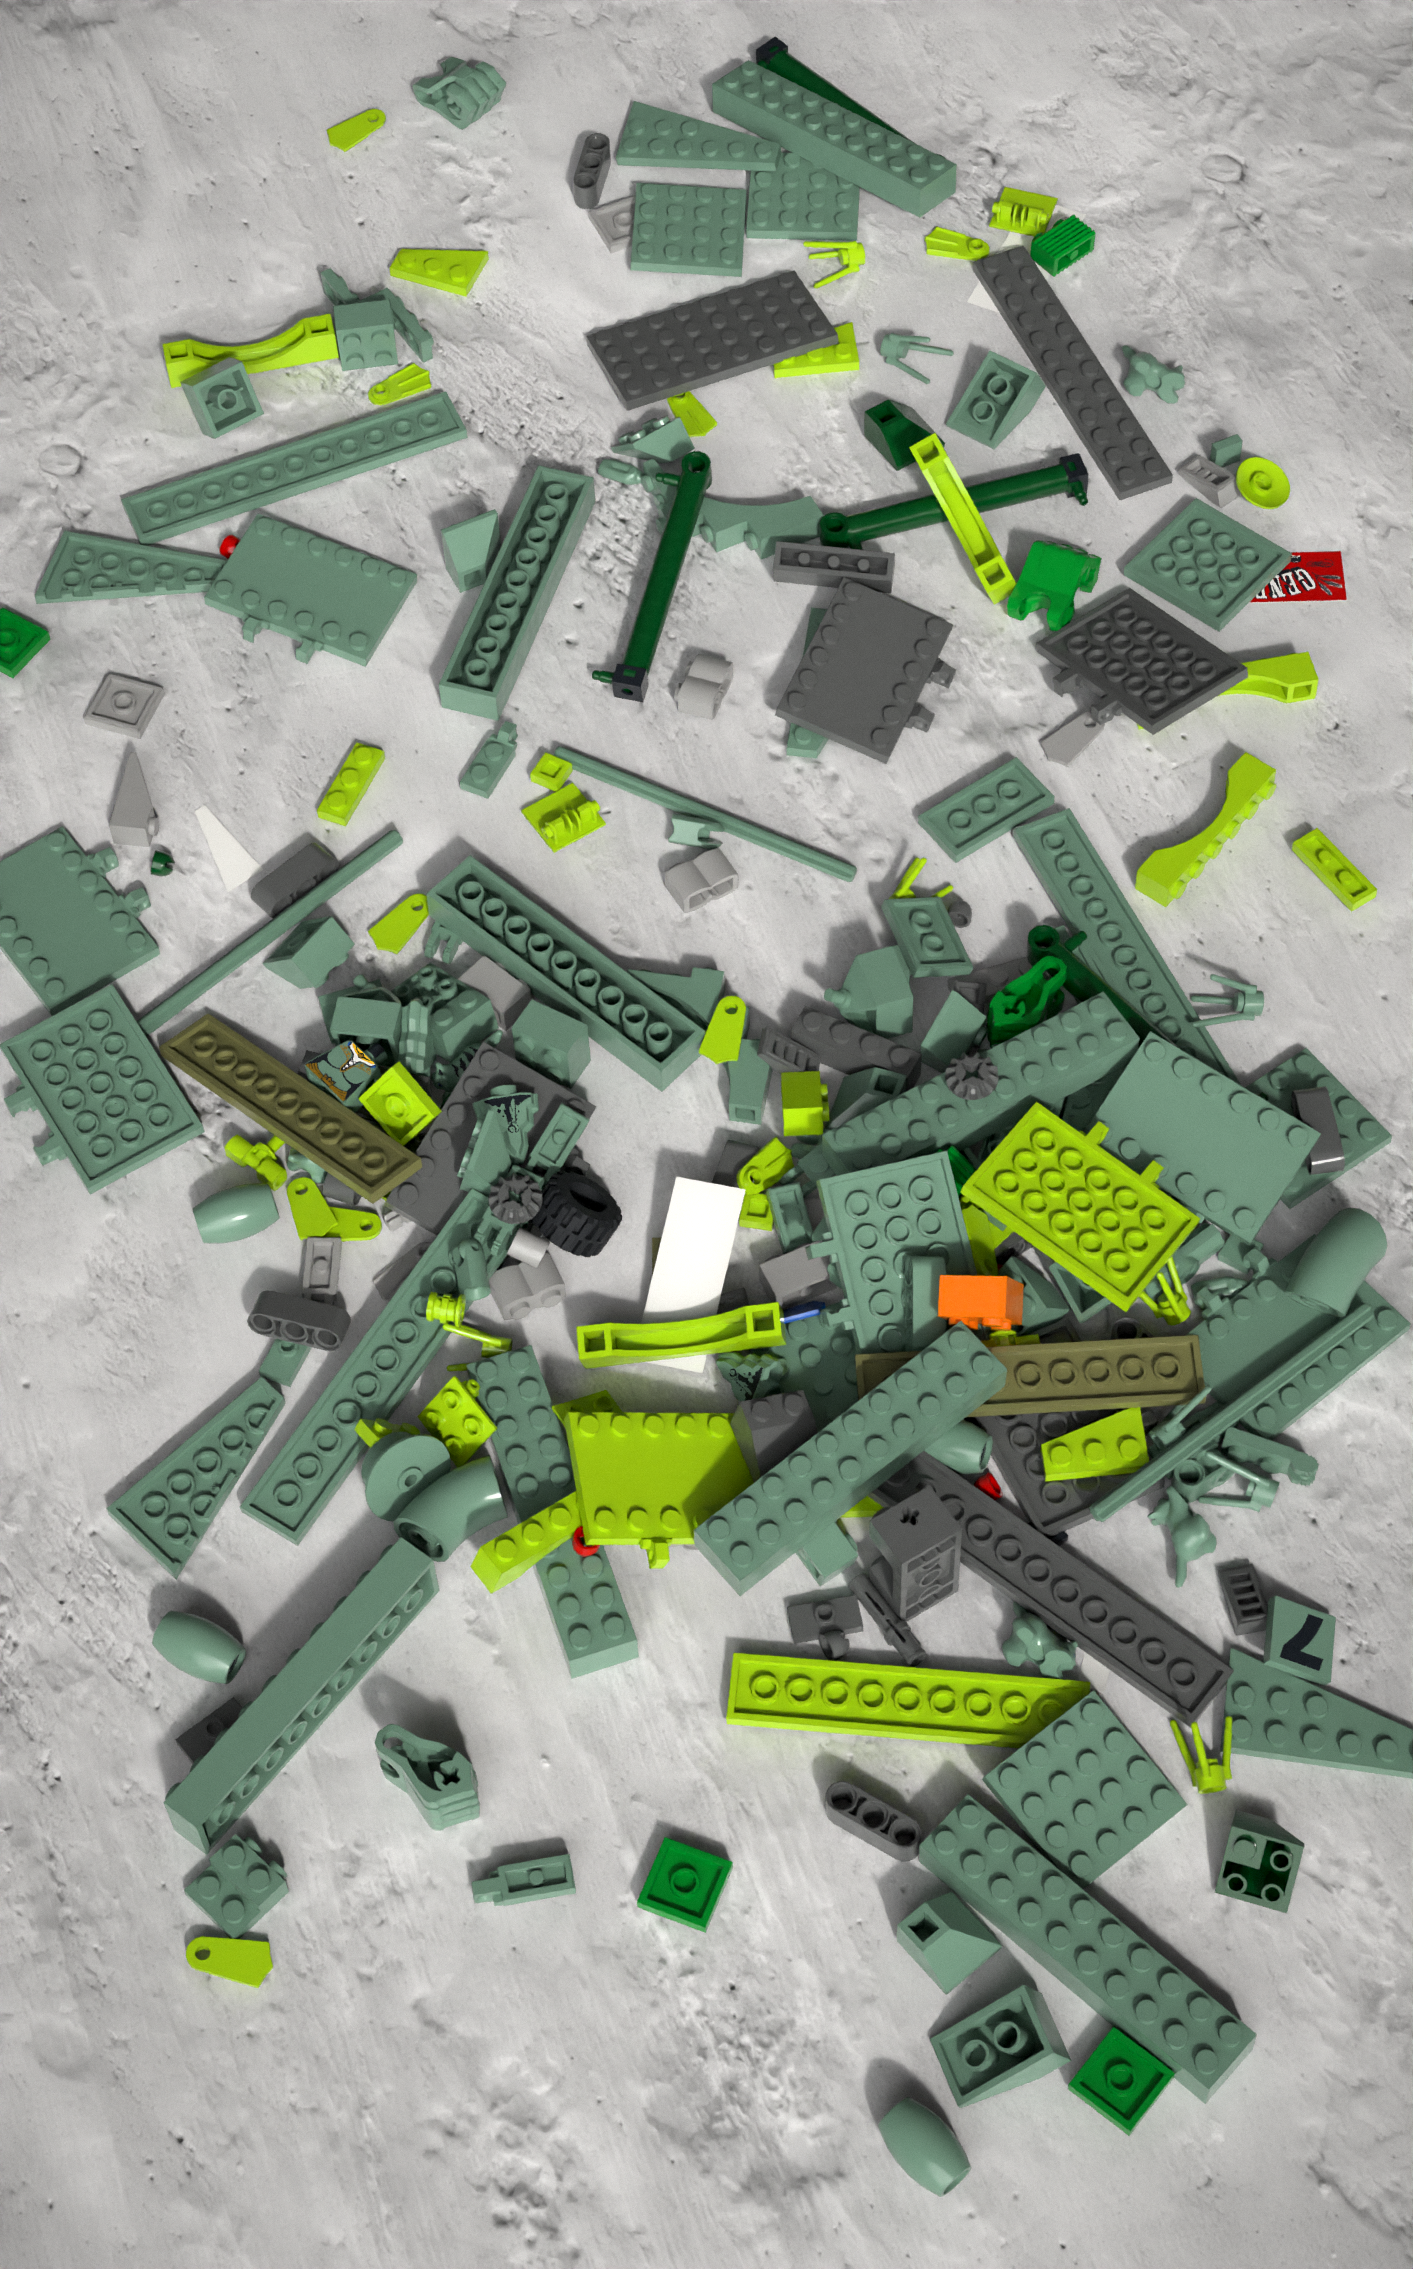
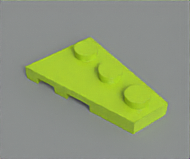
M401 249L389 268L390 276L467 297L489 260L488 251Z
M850 322L834 328L838 334V344L807 352V354L790 357L782 362L773 364L774 377L781 378L859 370V357L853 323Z
M1140 1407L1128 1408L1041 1444L1045 1482L1134 1473L1148 1463L1149 1457Z

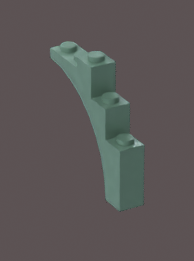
M654 459L643 463L644 475L641 476V482L647 493L651 492L654 497V503L658 509L659 519H656V526L662 535L677 487L665 485L655 480L657 473L665 472ZM811 496L772 505H738L704 497L692 537L701 534L706 543L710 542L716 553L746 541L751 551L755 550L762 560L775 555L776 541L802 544L820 537V521L824 515Z
M693 967L691 977H684L679 974L654 973L645 969L627 970V973L705 1030L706 1034L716 1007L724 997V971L709 967ZM746 1006L738 1061L722 1062L730 1085L729 1121L762 1125L773 1068L757 1056L760 1039H747L750 1016L749 1007ZM729 1008L726 1013L734 1014L737 1012V1009Z

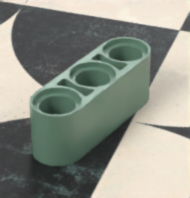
M908 1256L906 1259V1352L923 1351L946 1333V1319L938 1317L940 1275H946V1264L942 1256Z

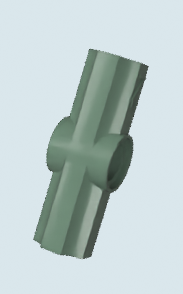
M1202 1224L1186 1238L1173 1254L1181 1285L1192 1279L1198 1272L1200 1265L1223 1248L1225 1240L1213 1224ZM1166 1263L1160 1272L1163 1273L1171 1288L1174 1285ZM1157 1276L1144 1290L1153 1301L1164 1293Z

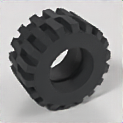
M559 1171L551 1176L542 1189V1206L532 1220L535 1226L539 1228L541 1234L560 1249L573 1255L591 1257V1255L596 1256L602 1251L620 1225L622 1215L616 1200L598 1183L581 1174Z

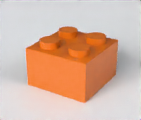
M940 1275L938 1317L948 1320V1325L955 1326L958 1322L962 1321L969 1330H978V1324H982V1326L991 1327V1330L1011 1331V1325H1022L1024 1284L1008 1276Z

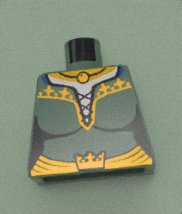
M346 1041L308 1061L305 1064L308 1081L356 1113L363 1105L358 1098L381 1077L378 1065L386 1060L388 1056L378 1043L373 1044L363 1052L353 1041Z

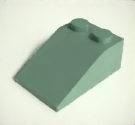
M989 351L947 421L946 426L995 450L1031 412L1046 385L1038 373L995 352Z
M1022 1985L930 2038L959 2108L1038 2080L1072 2061L1042 1993L1026 1985Z

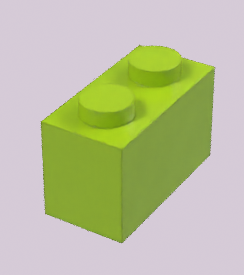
M820 1071L781 1073L784 1136L822 1135L823 1121H829L827 1083L821 1084Z

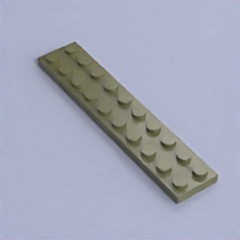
M209 1013L159 1047L163 1058L372 1204L422 1168L419 1156Z
M1198 1335L987 1347L1007 1368L1005 1386L967 1417L1186 1405L1205 1388ZM921 1351L856 1354L855 1370L858 1401ZM1206 1396L1199 1404H1205Z

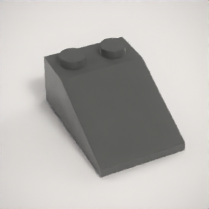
M803 1390L741 1401L730 1423L753 1482L760 1479L818 1433L815 1418Z

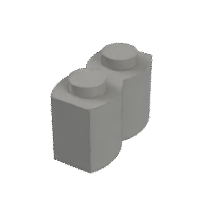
M698 654L693 662L690 661L686 667L685 680L677 685L674 694V700L678 701V711L713 720L720 708L722 699L731 685L733 662Z
M719 848L705 850L699 853L693 861L673 865L665 873V887L682 911L688 913L703 907L711 900L720 899L738 888V873Z
M549 1253L544 1254L537 1269L521 1262L519 1265H512L495 1271L489 1280L491 1295L504 1320L522 1319L533 1309L553 1307L566 1297L565 1283Z

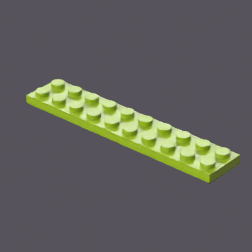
M733 1653L726 1722L730 1725L1021 1748L1090 1693V1682Z

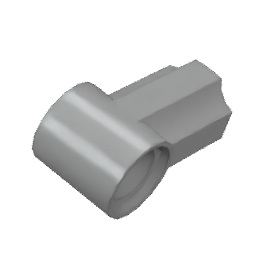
M528 1223L527 1228H519L507 1254L537 1269L550 1241L541 1234L539 1228L534 1223Z

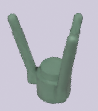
M894 333L884 336L880 351L882 356L887 357L886 364L898 367L925 384H929L930 379L900 362L899 359L906 358L909 349L939 355H954L952 350L909 343L930 342L929 337L898 335Z
M1215 974L1210 975L1211 980L1239 989L1241 992H1235L1234 998L1191 996L1192 1002L1233 1005L1234 1011H1239L1238 1014L1193 1021L1191 1023L1192 1027L1210 1026L1240 1020L1254 1021L1255 1016H1261L1264 1007V993L1257 990V985L1244 984Z
M1206 1386L1186 1405H1176L1162 1422L1149 1432L1152 1442L1161 1452L1186 1434V1430L1180 1421L1211 1392L1210 1386ZM1234 1423L1230 1427L1236 1428L1237 1425Z
M1206 1451L1205 1456L1250 1480L1245 1495L1251 1497V1501L1201 1496L1198 1498L1199 1503L1248 1508L1260 1512L1262 1505L1271 1508L1280 1482L1258 1475L1236 1462H1231L1228 1458L1225 1459L1211 1451Z

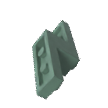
M331 268L321 272L324 293L335 306L390 299L394 329L423 363L433 359L432 345H434V341L430 332L427 329H422L414 313H409L405 309L399 296L395 297L388 287L360 300L356 293L352 294L348 290L345 280L341 276L338 277Z

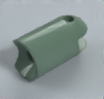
M673 814L671 821L674 831L668 838V842L709 850L719 848L723 844L721 841L709 839L710 831H725L720 823Z
M464 1239L454 1248L452 1257L455 1264L459 1293L465 1294L466 1301H476L487 1297L491 1293L485 1256L480 1243L476 1240Z

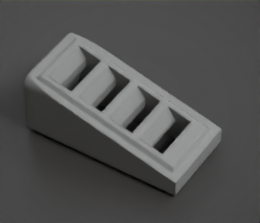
M1201 455L1196 456L1178 469V474L1220 508L1225 507L1241 494L1236 484L1235 474Z

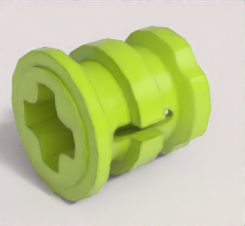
M430 1292L426 1309V1320L433 1322L435 1319H438L442 1324H448L449 1321H452L456 1327L460 1328L465 1314V1294H460L458 1298H453L452 1294L444 1293L443 1296H438V1293Z

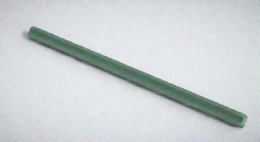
M557 747L553 755L572 763L573 770L685 816L716 821L723 826L724 832L846 882H852L857 873L856 866L567 748Z
M391 830L137 1020L136 1022L145 1036L150 1035L401 846L403 838L399 832Z
M1367 1303L1356 1305L1346 1313L1345 1317H1340L1090 1506L1089 1510L1096 1521H1106L1372 1320L1374 1313Z

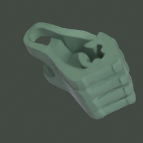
M449 57L440 64L443 69V75L433 78H421L412 86L414 95L422 106L436 111L457 128L463 130L479 120L482 115L488 113L494 105L500 102L507 83L492 65L484 61L475 66L476 69L468 67L467 62L462 59Z
M389 1724L378 1731L375 1747L377 1754L382 1759L380 1766L385 1778L410 1796L430 1828L435 1831H441L447 1827L479 1818L480 1802L478 1800L477 1776L472 1764L464 1756L440 1742L419 1738L399 1725ZM395 1737L403 1742V1746L397 1745L388 1749L384 1746V1743L388 1738ZM433 1771H435V1772H434V1781H433L432 1775H431V1773H430V1772H433Z

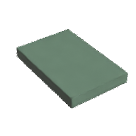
M941 897L884 899L881 908L913 978L970 975L973 965Z

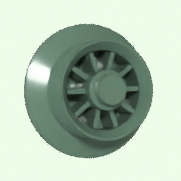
M407 1432L391 1433L378 1440L366 1454L361 1470L362 1479L365 1484L366 1502L371 1511L383 1520L394 1522L415 1497L437 1479L449 1473L451 1460L445 1445L433 1436L425 1434L412 1435Z

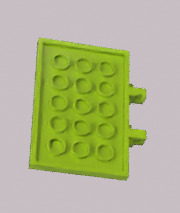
M1036 1101L963 1185L960 1193L1120 1309L1127 1312L1155 1278L1156 1274L1160 1272L1195 1229L1200 1218L1159 1189L1160 1186L1155 1182L1164 1167L1153 1160L1140 1175L1099 1146L1109 1131V1128L1098 1121L1088 1134H1085L1083 1131L1079 1132Z
M568 1412L564 1421L585 1544L639 1545L640 1549H646L650 1569H663L670 1560L668 1547L671 1544H695L694 1530L754 1483L730 1425L734 1413Z

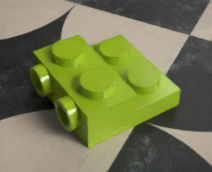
M400 1061L393 1065L358 1098L387 1134L402 1146H405L442 1112Z

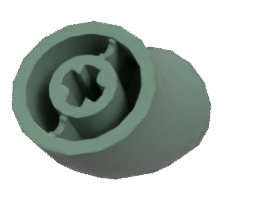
M1346 1208L1339 1211L1321 1229L1306 1249L1289 1280L1284 1294L1293 1301L1316 1311L1335 1317H1345L1362 1282L1371 1269L1386 1254L1387 1239L1380 1223L1371 1214L1359 1208Z
M490 1454L450 1471L415 1497L393 1522L394 1530L398 1537L405 1539L433 1559V1561L445 1562L456 1548L470 1536L486 1526L508 1518Z

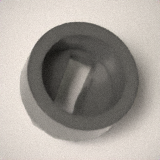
M954 901L951 903L947 912L954 927L964 928L969 926L972 918V908L966 901L962 903Z
M833 1630L820 1635V1646L828 1660L834 1661L848 1652L850 1643L849 1639H844V1632Z

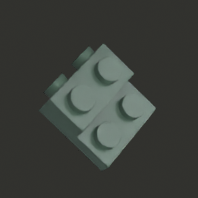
M236 1834L209 1858L211 1865L184 1889L185 1895L231 1939H240L289 1892L284 1880L287 1874L282 1867L274 1860L267 1864L259 1856L262 1850L250 1837L247 1836L242 1840Z

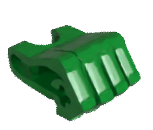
M1035 541L1031 546L1020 578L1008 599V616L1022 621L1029 613L1045 608L1048 609L1046 616L1050 627L1049 630L1058 631L1069 624L1075 614L1074 596L1078 587H1080L1082 592H1092L1098 580L1102 558L1094 554L1088 555L1087 551L1078 548L1074 549L1066 544L1058 545L1051 541Z
M1046 956L1026 974L1010 982L1001 991L998 990L989 1004V1011L987 1013L986 1027L989 1029L987 1037L990 1047L1021 1034L1056 1016L1062 1010L1065 994L1060 990V987L1067 978V966L1062 959ZM1049 968L1056 969L1058 973L1049 981L1043 977L1042 974L1045 970Z

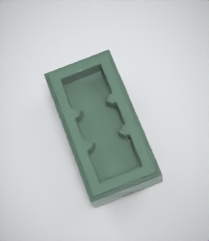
M797 1182L767 1189L766 1196L783 1255L794 1251L801 1244L816 1242L812 1241L813 1229L800 1183Z
M276 1339L259 1369L260 1376L291 1387L312 1347Z

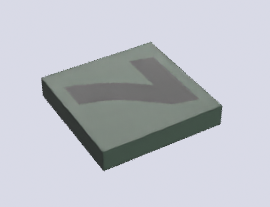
M1276 1595L1268 1600L1263 1664L1323 1686L1331 1682L1336 1617Z

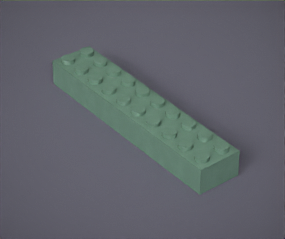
M746 61L712 84L714 113L769 141L779 143L781 147L919 218L956 193L957 164L754 62Z
M538 465L439 682L442 708L499 721L596 502L593 477Z
M471 855L426 894L430 917L460 937L463 942L480 955H485L491 961H497L502 964L507 972L516 980L522 979L529 986L531 993L550 1008L586 1024L588 1027V1037L661 1092L701 1056L699 1048L705 1036V1030Z
M1103 991L979 1054L984 1058L990 1057L992 1064L998 1068V1084L995 1090L987 1097L978 1100H966L956 1096L947 1087L944 1072L822 1134V1156L838 1176L934 1154L939 1149L947 1151L951 1146L961 1151L1021 1120L1036 1101L1042 1106L1047 1107L1128 1065L1139 1049L1140 1038ZM978 1070L972 1073L966 1071V1079L972 1076L978 1078Z
M962 1321L958 1322L694 1530L695 1547L736 1593L742 1596L942 1437L947 1431L1005 1386L1007 1368Z
M532 1345L466 1365L469 1380L477 1381L480 1386L479 1395L475 1398V1401L498 1428L488 1439L518 1524L576 1491L570 1451L558 1417L551 1409L553 1404ZM573 1537L533 1565L571 1679L639 1657L637 1638L604 1546L600 1545L595 1554L583 1557L574 1551L572 1545ZM584 1537L580 1538L583 1545L586 1546Z
M402 1537L394 1545H389L383 1550L379 1557V1562L373 1569L365 1571L359 1577L356 1588L347 1597L343 1596L334 1606L331 1616L324 1623L320 1622L314 1627L305 1645L301 1649H295L288 1657L286 1666L280 1673L272 1675L266 1681L262 1693L255 1701L248 1702L241 1709L238 1720L230 1728H225L220 1732L214 1742V1746L205 1756L201 1755L195 1760L187 1777L181 1783L178 1782L170 1788L163 1803L173 1828L177 1833L206 1855L212 1850L440 1591L433 1559Z
M969 1794L920 1844L919 1862L1113 2027L1175 2072L1174 2078L1204 2104L1208 2102L1253 2050L1257 2037L1255 2032Z

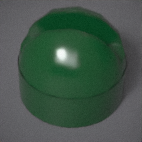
M155 850L151 875H170L173 869L166 866L167 863L175 864L173 857L166 852Z

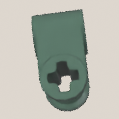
M1214 1440L1210 1441L1174 1469L1171 1486L1181 1495L1186 1503L1194 1502L1213 1488L1224 1484L1235 1473L1205 1456L1206 1451H1211L1225 1458L1218 1450L1219 1446ZM1182 1479H1189L1194 1483L1188 1484L1183 1482Z

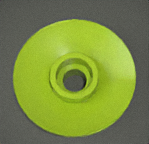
M1260 457L1248 458L1239 465L1236 471V484L1241 494L1250 503L1263 509H1275L1287 501L1290 495V484L1287 476L1278 465Z

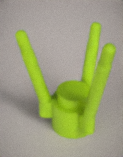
M805 241L803 243L804 247L841 248L838 251L810 254L808 257L811 260L839 257L840 264L847 267L815 283L814 288L816 289L849 273L859 272V265L865 264V251L861 242Z
M923 857L921 860L919 858L914 859L895 891L888 899L916 898V895L908 888L927 862L926 858ZM949 885L930 897L942 898L951 892L954 887Z
M1172 1256L1167 1262V1266L1175 1290H1171L1163 1273L1158 1272L1156 1276L1164 1291L1158 1298L1159 1304H1156L1145 1291L1139 1296L1151 1308L1156 1318L1164 1317L1166 1323L1170 1326L1182 1323L1191 1314V1310L1186 1303L1188 1297L1182 1288Z
M443 1324L442 1326L446 1331L483 1342L481 1357L490 1358L512 1351L513 1339L495 1336L463 1324L460 1328L450 1324ZM470 1363L448 1365L446 1369L449 1372L467 1371L466 1365Z
M1226 1716L1222 1765L1218 1764V1759L1206 1758L1197 1722H1192L1191 1729L1199 1759L1195 1765L1176 1720H1171L1170 1726L1191 1774L1193 1787H1197L1200 1794H1210L1225 1790L1227 1788L1226 1780L1232 1779L1230 1769L1232 1717Z

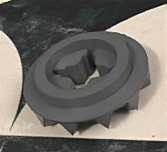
M963 1052L959 1058H952L950 1065L946 1068V1085L953 1094L962 1099H982L995 1090L998 1084V1068L992 1064L990 1057H981L978 1052L974 1055H966ZM978 1070V1078L972 1076L966 1079V1071L972 1073Z
M514 1172L509 1177H500L498 1183L495 1186H491L488 1198L489 1206L494 1216L508 1224H521L531 1220L539 1212L543 1200L538 1182L535 1183L528 1175L525 1177L518 1176ZM509 1190L511 1192L514 1191L517 1195L523 1193L521 1195L522 1207L514 1200L508 1202L510 1200Z

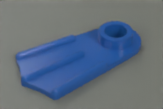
M814 1300L783 1310L784 1324L819 1315L820 1311L826 1307L825 1302Z

